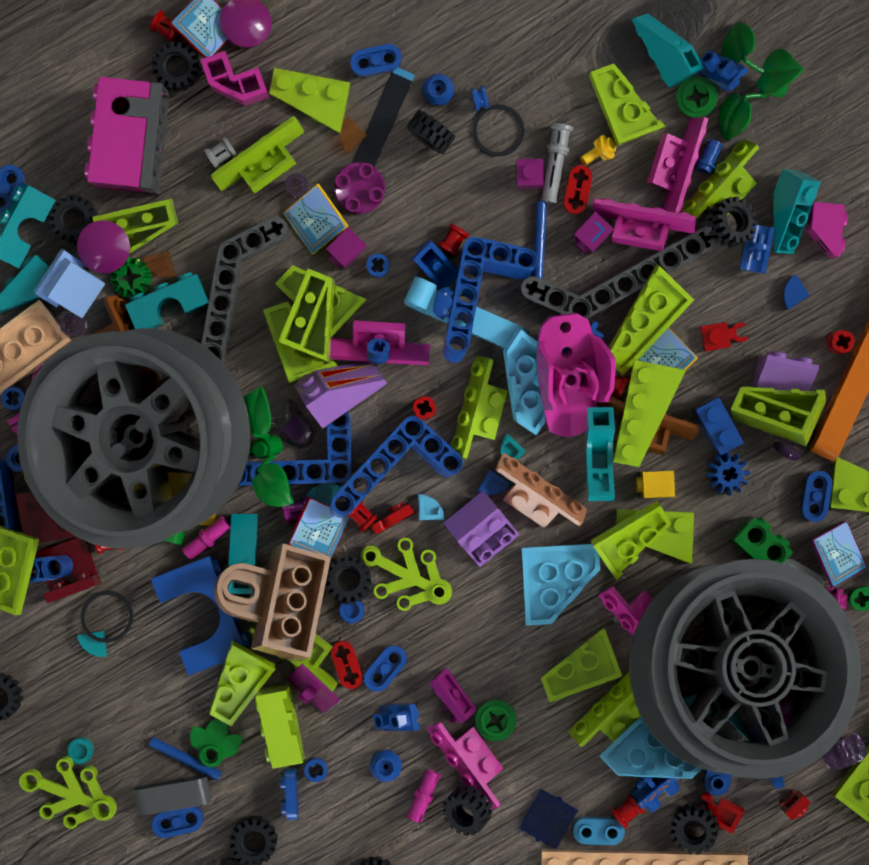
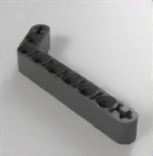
M272 217L224 241L219 246L201 345L208 349L217 348L220 354L219 359L224 365L243 262L284 242L288 238L290 233L289 226L280 217ZM275 224L279 227H284L281 229V235L277 236L275 233L268 235L270 239L268 242L261 232L262 230H265L267 234L272 232ZM253 235H258L261 238V243L256 248L248 246V239ZM236 247L238 250L237 256L232 260L226 259V249ZM225 272H231L233 275V281L229 285H222L220 282V277ZM221 297H226L229 301L228 307L223 311L217 310V300ZM217 322H221L224 326V332L220 336H214L211 332L212 326Z
M705 226L581 296L538 277H528L521 284L520 294L526 301L557 315L573 313V305L580 303L586 309L583 317L588 319L642 289L648 279L641 276V267L648 266L653 271L657 264L669 274L718 247L721 241L716 243L714 241L715 238L704 243L703 238L707 237L709 232L712 231L711 227L707 228ZM688 241L696 243L698 247L696 254H690L686 250V243ZM668 253L674 256V266L669 267L664 264V254ZM624 278L630 282L631 286L628 292H623L618 288L619 279ZM535 283L536 290L543 292L544 288L549 290L544 295L543 301H540L539 298L542 295L535 292L532 296L529 295L528 289L525 286ZM604 291L608 295V302L604 305L597 303L595 299L596 292ZM558 293L561 295L562 304L557 307L552 306L549 302L550 294Z

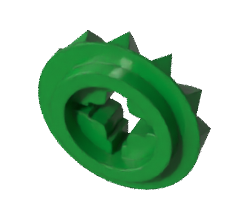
M700 76L690 77L679 86L676 94V103L680 111L688 115L689 118L703 117L710 114L715 108L717 91L713 83L708 79ZM694 87L698 95L705 96L699 101L698 106L695 101L686 100L693 95Z
M128 257L122 267L111 272L110 282L115 292L122 297L130 299L137 294H145L148 291L152 282V274L145 262L138 258ZM128 267L132 274L141 275V277L133 280V289L128 281L120 280L128 276Z
M493 699L483 703L476 713V728L484 738L490 741L504 740L515 730V712L505 701ZM490 711L496 716L503 715V718L500 719L502 729L499 726L497 727L496 724L487 726L491 721Z

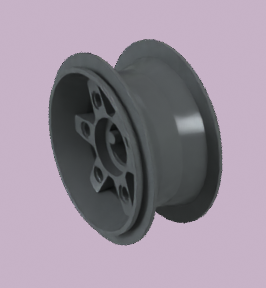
M140 328L123 332L110 331L91 334L71 342L50 357L36 373L25 393L20 408L17 427L18 452L25 479L35 499L58 525L74 536L95 545L108 548L131 549L146 547L164 541L176 533L194 528L208 520L224 506L240 483L247 464L250 449V423L242 392L233 375L223 362L205 346L187 336L163 329ZM138 365L159 371L169 379L148 396ZM97 377L103 408L79 402L84 391ZM190 405H192L198 421L200 439L187 434V426L182 414ZM135 415L141 417L136 424L131 425ZM137 430L143 433L142 441L137 438ZM75 437L90 442L92 453L83 465L77 450ZM153 443L152 449L148 454L139 450L141 447ZM166 466L193 472L187 484L172 498ZM96 474H98L97 480L93 478ZM121 477L131 506L116 502L102 492Z
M749 559L699 568L678 577L664 587L650 602L634 632L630 649L629 674L635 704L644 723L653 736L668 751L679 759L700 769L715 773H726L741 778L766 779L795 773L813 764L840 739L857 705L861 686V660L856 636L846 613L823 585L808 574L792 566L770 560ZM737 595L757 598L771 604V606L751 626ZM703 610L711 641L707 646L680 644L685 630L691 621ZM775 626L774 633L769 632ZM797 630L805 645L808 666L795 663L794 655L788 646ZM746 647H751L758 653L759 658L755 656H738ZM687 652H690L693 656L692 664L685 663L684 656ZM747 661L752 666L749 675L744 672V664ZM676 669L700 675L704 684L689 708L681 695ZM739 679H759V681L752 689L747 691ZM790 690L805 692L801 705L794 716L785 724L779 701ZM711 705V713L708 716H706V714L709 711V706ZM737 710L751 741H732L715 733Z

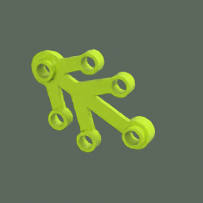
M403 537L398 542V549L403 553L407 569L381 556V551L374 545H368L363 548L360 557L365 562V565H378L403 578L387 584L378 583L374 588V595L377 598L384 599L390 593L412 586H418L425 590L412 596L401 595L397 599V607L402 611H407L411 606L429 600L437 605L445 604L451 598V585L446 580L440 579L435 563L436 554L433 550L426 549L421 553V561L427 566L430 577L429 581L420 576L412 550L413 542L410 538ZM407 540L410 542L411 546L408 550L401 548L400 544L402 541ZM367 552H374L376 558L373 561L367 560ZM427 552L433 554V560L430 562H426L423 559L424 554ZM380 586L385 587L387 590L386 594L379 595L377 588ZM437 587L444 589V594L440 597L434 594V590ZM402 598L409 600L410 604L407 607L400 605L399 602Z
M69 756L61 757L56 764V769L62 773L68 787L43 778L36 769L26 770L19 779L20 787L26 792H33L40 788L65 798L55 803L45 802L39 810V814L43 819H51L55 814L79 804L88 807V809L79 813L70 811L66 814L63 824L68 829H74L79 823L94 817L102 821L109 820L117 811L115 800L111 796L103 794L96 779L98 772L94 766L88 765L80 773V778L83 782L87 783L92 797L83 793L72 770L74 762ZM61 762L68 763L69 768H63ZM85 771H90L93 777H87ZM29 775L34 776L36 778V782H32L29 779ZM100 804H106L108 806V810L102 809ZM45 807L50 808L51 811H52V813H51V814L46 813L45 810H44V808H45ZM68 817H73L76 823L69 822Z

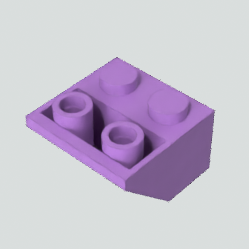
M776 351L766 352V355L757 358L752 387L810 391L819 365L812 364V359L805 357L786 359L787 354Z
M484 491L444 522L447 529L479 567L519 536V533Z

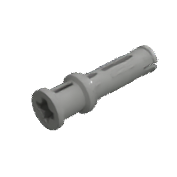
M551 123V140L546 148L549 158L540 201L556 204L564 156H567V153H569L567 146L573 127L566 124Z

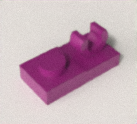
M447 667L429 682L435 694L445 703L441 708L442 712L450 709L453 716L449 719L450 723L458 721L461 724L476 710L474 704Z

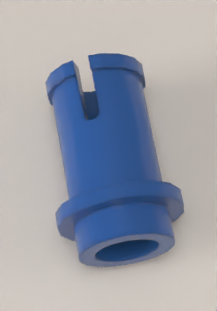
M708 139L700 159L696 161V169L705 174H710L711 171H714L715 161L723 145L716 140Z

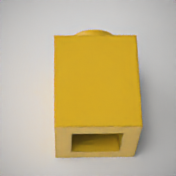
M674 471L640 472V477H636L637 493H641L642 498L675 497Z

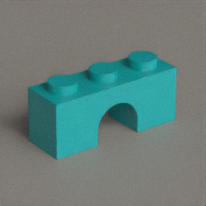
M23 182L20 186L15 187L10 197L12 200L10 206L0 214V259L17 268H20L31 245L19 238V224L26 218H35L44 223L56 201Z
M189 272L177 278L178 282L169 285L168 282L154 287L155 292L145 296L144 293H140L131 297V302L125 304L135 329H156L165 325L161 316V309L169 300H178L184 312L188 315L207 307L209 296L200 276L197 274L192 275Z

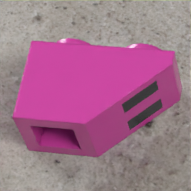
M813 202L808 215L806 231L829 259L840 257L841 253L845 250L846 240L842 238L843 227L845 228L848 222V213L845 212V205Z

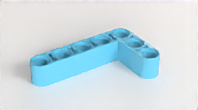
M415 276L405 297V305L446 324L448 322V318L440 319L433 312L437 293L436 285ZM476 307L472 335L504 348L517 328L528 335L531 332L520 325ZM455 320L458 326H466L463 321Z

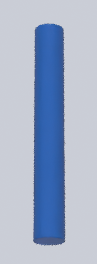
M537 201L534 252L537 255V263L533 270V277L543 279L546 201Z
M155 737L152 738L149 744L150 747L216 781H218L222 771L214 767L204 766L200 760Z

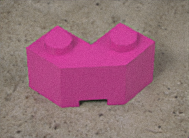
M225 51L200 59L208 83L213 91L244 106L270 98L258 67L234 75Z

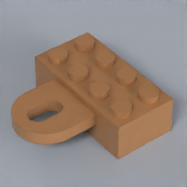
M281 544L272 548L268 570L245 563H238L225 568L218 575L214 584L216 602L225 613L231 616L257 622L251 649L299 662L310 659L331 557L287 544ZM234 581L248 585L252 592L250 598L246 599L230 594L228 583Z

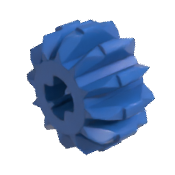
M727 452L723 454V460L719 455H715L714 460L717 465L713 463L707 464L709 468L714 470L713 473L708 472L705 476L714 478L708 485L709 487L718 485L716 493L721 494L725 489L726 495L732 496L733 488L737 493L742 492L739 483L748 485L749 482L743 479V475H750V471L742 470L747 465V461L743 460L738 463L739 454H734L731 458L730 453ZM731 468L732 471L730 473H733V477L724 480L726 475H722L723 470Z

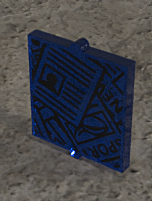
M541 789L519 829L535 837L537 842L542 841L557 849L578 809L562 801V797H555Z

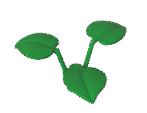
M736 22L727 33L722 45V56L736 63H740L742 60L746 65L760 73L761 76L757 82L760 93L745 94L742 98L740 95L733 93L724 100L719 111L718 123L720 132L726 141H730L733 137L739 135L750 123L752 106L747 101L748 99H765L767 95L782 98L787 93L789 84L804 71V68L794 59L791 53L784 49L772 51L766 58L763 69L748 60L747 55L753 52L756 39L750 26L743 22Z
M258 387L243 396L248 411L251 435L260 438L255 441L252 449H249V454L254 453L256 457L265 459L257 468L259 474L253 478L252 485L260 501L270 506L283 507L294 503L290 494L288 478L280 465L273 462L269 463L275 459L276 455L282 452L283 444L278 436H269L268 434L271 427L270 407L264 388Z

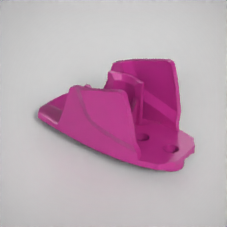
M578 313L549 316L541 324L538 335L537 372L549 432L564 437H572L585 432L587 407H596L598 402H609L615 384L616 361L614 355L604 341L593 334L588 319ZM563 322H566V327L564 328V332H562V330H560V325ZM568 347V351L565 354H561L563 348Z

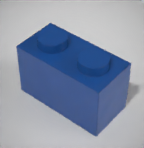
M719 397L713 398L692 410L716 455H723L744 443Z

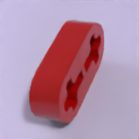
M584 165L574 167L568 176L563 206L571 215L582 213L588 203L592 173ZM579 171L584 172L583 176L587 177V180H583L581 188H576L577 179L573 178V175H577ZM575 192H578V201L582 202V206H578L574 210L572 209V204L568 203V200H572Z
M340 640L333 645L331 657L341 684L345 688L354 689L362 682V669L353 645L349 641ZM343 645L344 649L349 648L350 650L347 653V663H344L342 656L336 655V652L339 651V646ZM347 666H350L352 673L358 674L355 678V683L344 679L347 676Z

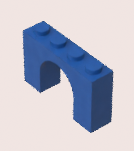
M212 555L151 579L160 603L185 593L199 592L210 597L219 610L220 621L215 634L206 640L182 648L179 651L188 676L225 662L232 640L246 648L251 645L247 632H242L238 623L242 621L241 618L225 613L216 602L214 584L218 575L223 570L219 560L214 559Z

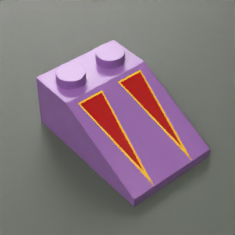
M361 361L315 370L311 374L302 376L294 386L308 410L323 429L387 383L372 362Z

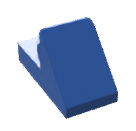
M430 239L411 257L414 264L439 289L448 287L456 279L457 269Z

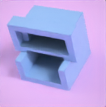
M61 249L33 293L55 307H58L60 304L80 318H83L105 283L83 268L85 265L82 261Z

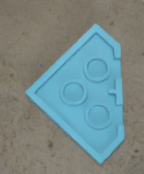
M517 328L503 349L512 415L515 422L537 435L546 422L537 372L538 341Z
M592 544L521 547L525 624H552L567 605L583 590L584 586L600 571V555Z
M642 717L634 722L600 755V758L618 776L692 779L701 770L668 751L653 736Z

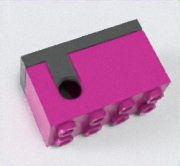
M99 76V82L94 85L93 89L96 109L91 111L90 117L91 126L94 127L93 136L88 138L87 148L91 155L90 162L85 164V177L97 189L159 195L170 93L162 83ZM129 106L128 111L120 115L122 108Z

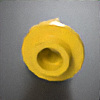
M605 135L599 136L593 142L595 148L582 155L580 161L586 166L599 156L603 161L614 158V152L616 151L614 141Z

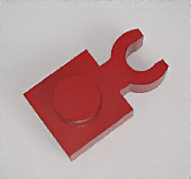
M727 322L700 326L704 352L730 348V340L739 343L748 340L747 336L739 337L736 334L738 328L745 327V323L734 324L731 329H728Z
M400 502L389 509L391 514L371 525L375 534H379L413 514L414 510L410 503L404 506L403 502Z
M791 789L789 791L790 795L785 800L781 799L779 803L782 805L780 809L793 821L795 818H801L808 811L807 806L811 802L799 790L795 792Z
M703 792L701 799L708 802L705 810L711 809L713 811L712 816H717L719 827L733 834L745 809L723 797L717 803L712 795Z

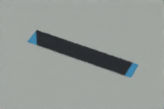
M399 67L392 72L353 163L364 162L375 167L415 77L414 74Z

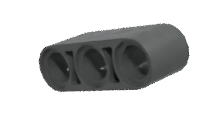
M207 775L147 784L133 789L138 815L190 808L211 802Z

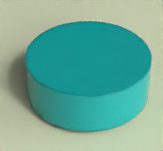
M86 737L75 738L67 747V755L76 764L88 762L94 754V745Z

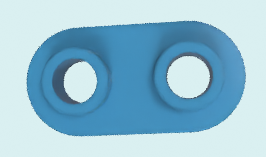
M585 816L578 818L573 824L574 837L581 844L616 845L623 840L625 835L624 827L613 817ZM590 828L591 832L585 836L582 834V830ZM609 829H616L614 836L607 835Z

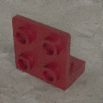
M32 492L16 495L23 534L38 538V543L75 537L58 525L45 512Z
M75 538L36 553L37 557L66 554L73 562V570L68 576L46 581L49 592L44 593L46 603L102 584L88 543L83 539ZM55 561L54 568L59 573L61 567L60 564L57 561Z

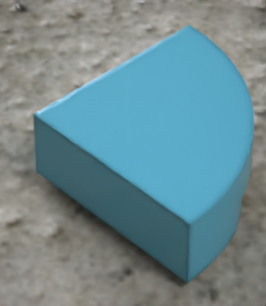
M418 494L419 520L445 519L443 509L435 499L427 495Z

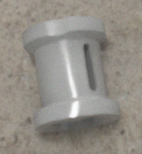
M226 136L211 149H204L216 170L232 156L234 158L238 156ZM226 149V151L218 157L215 156L220 151Z

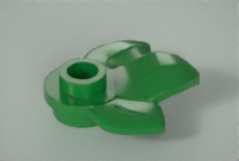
M214 718L207 725L206 729L193 726L190 741L192 746L199 751L198 758L200 762L206 767L213 768L218 766L223 761V758L232 757L236 754L241 746L242 736L229 734L227 724ZM214 750L216 757L209 758L207 751Z

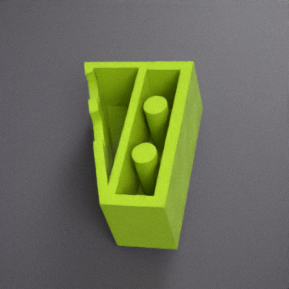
M172 198L93 217L94 222L110 221L119 225L125 231L131 245L129 254L179 224Z
M307 269L278 341L283 345L330 363L335 287L333 278Z
M741 387L731 408L734 421L807 446L826 403L825 390L800 391V389L775 390L774 388Z
M291 683L261 688L255 696V704L261 718V735L265 737L267 747H265L266 761L271 762L272 769L303 763L305 756Z

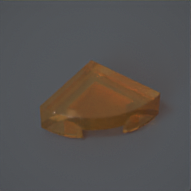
M348 116L341 128V141L345 150L350 153L367 135Z
M169 251L144 258L146 265L156 274L163 277H176Z

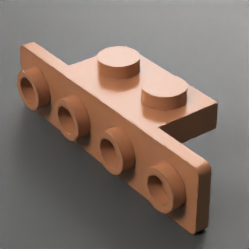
M505 453L500 456L495 468L496 471L514 482L505 493L503 501L543 528L558 513L578 526L583 523L587 509L579 501L572 499L558 487L542 479L536 472L529 470L515 458Z

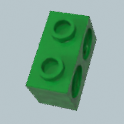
M750 516L730 538L751 559L770 560L783 564L793 553L788 548L790 543L782 535L778 534L775 536L769 531L771 525L762 517L756 519ZM752 528H756L759 531V537L754 542H750L748 539V532ZM775 545L778 549V554L774 559H769L767 550L770 546Z

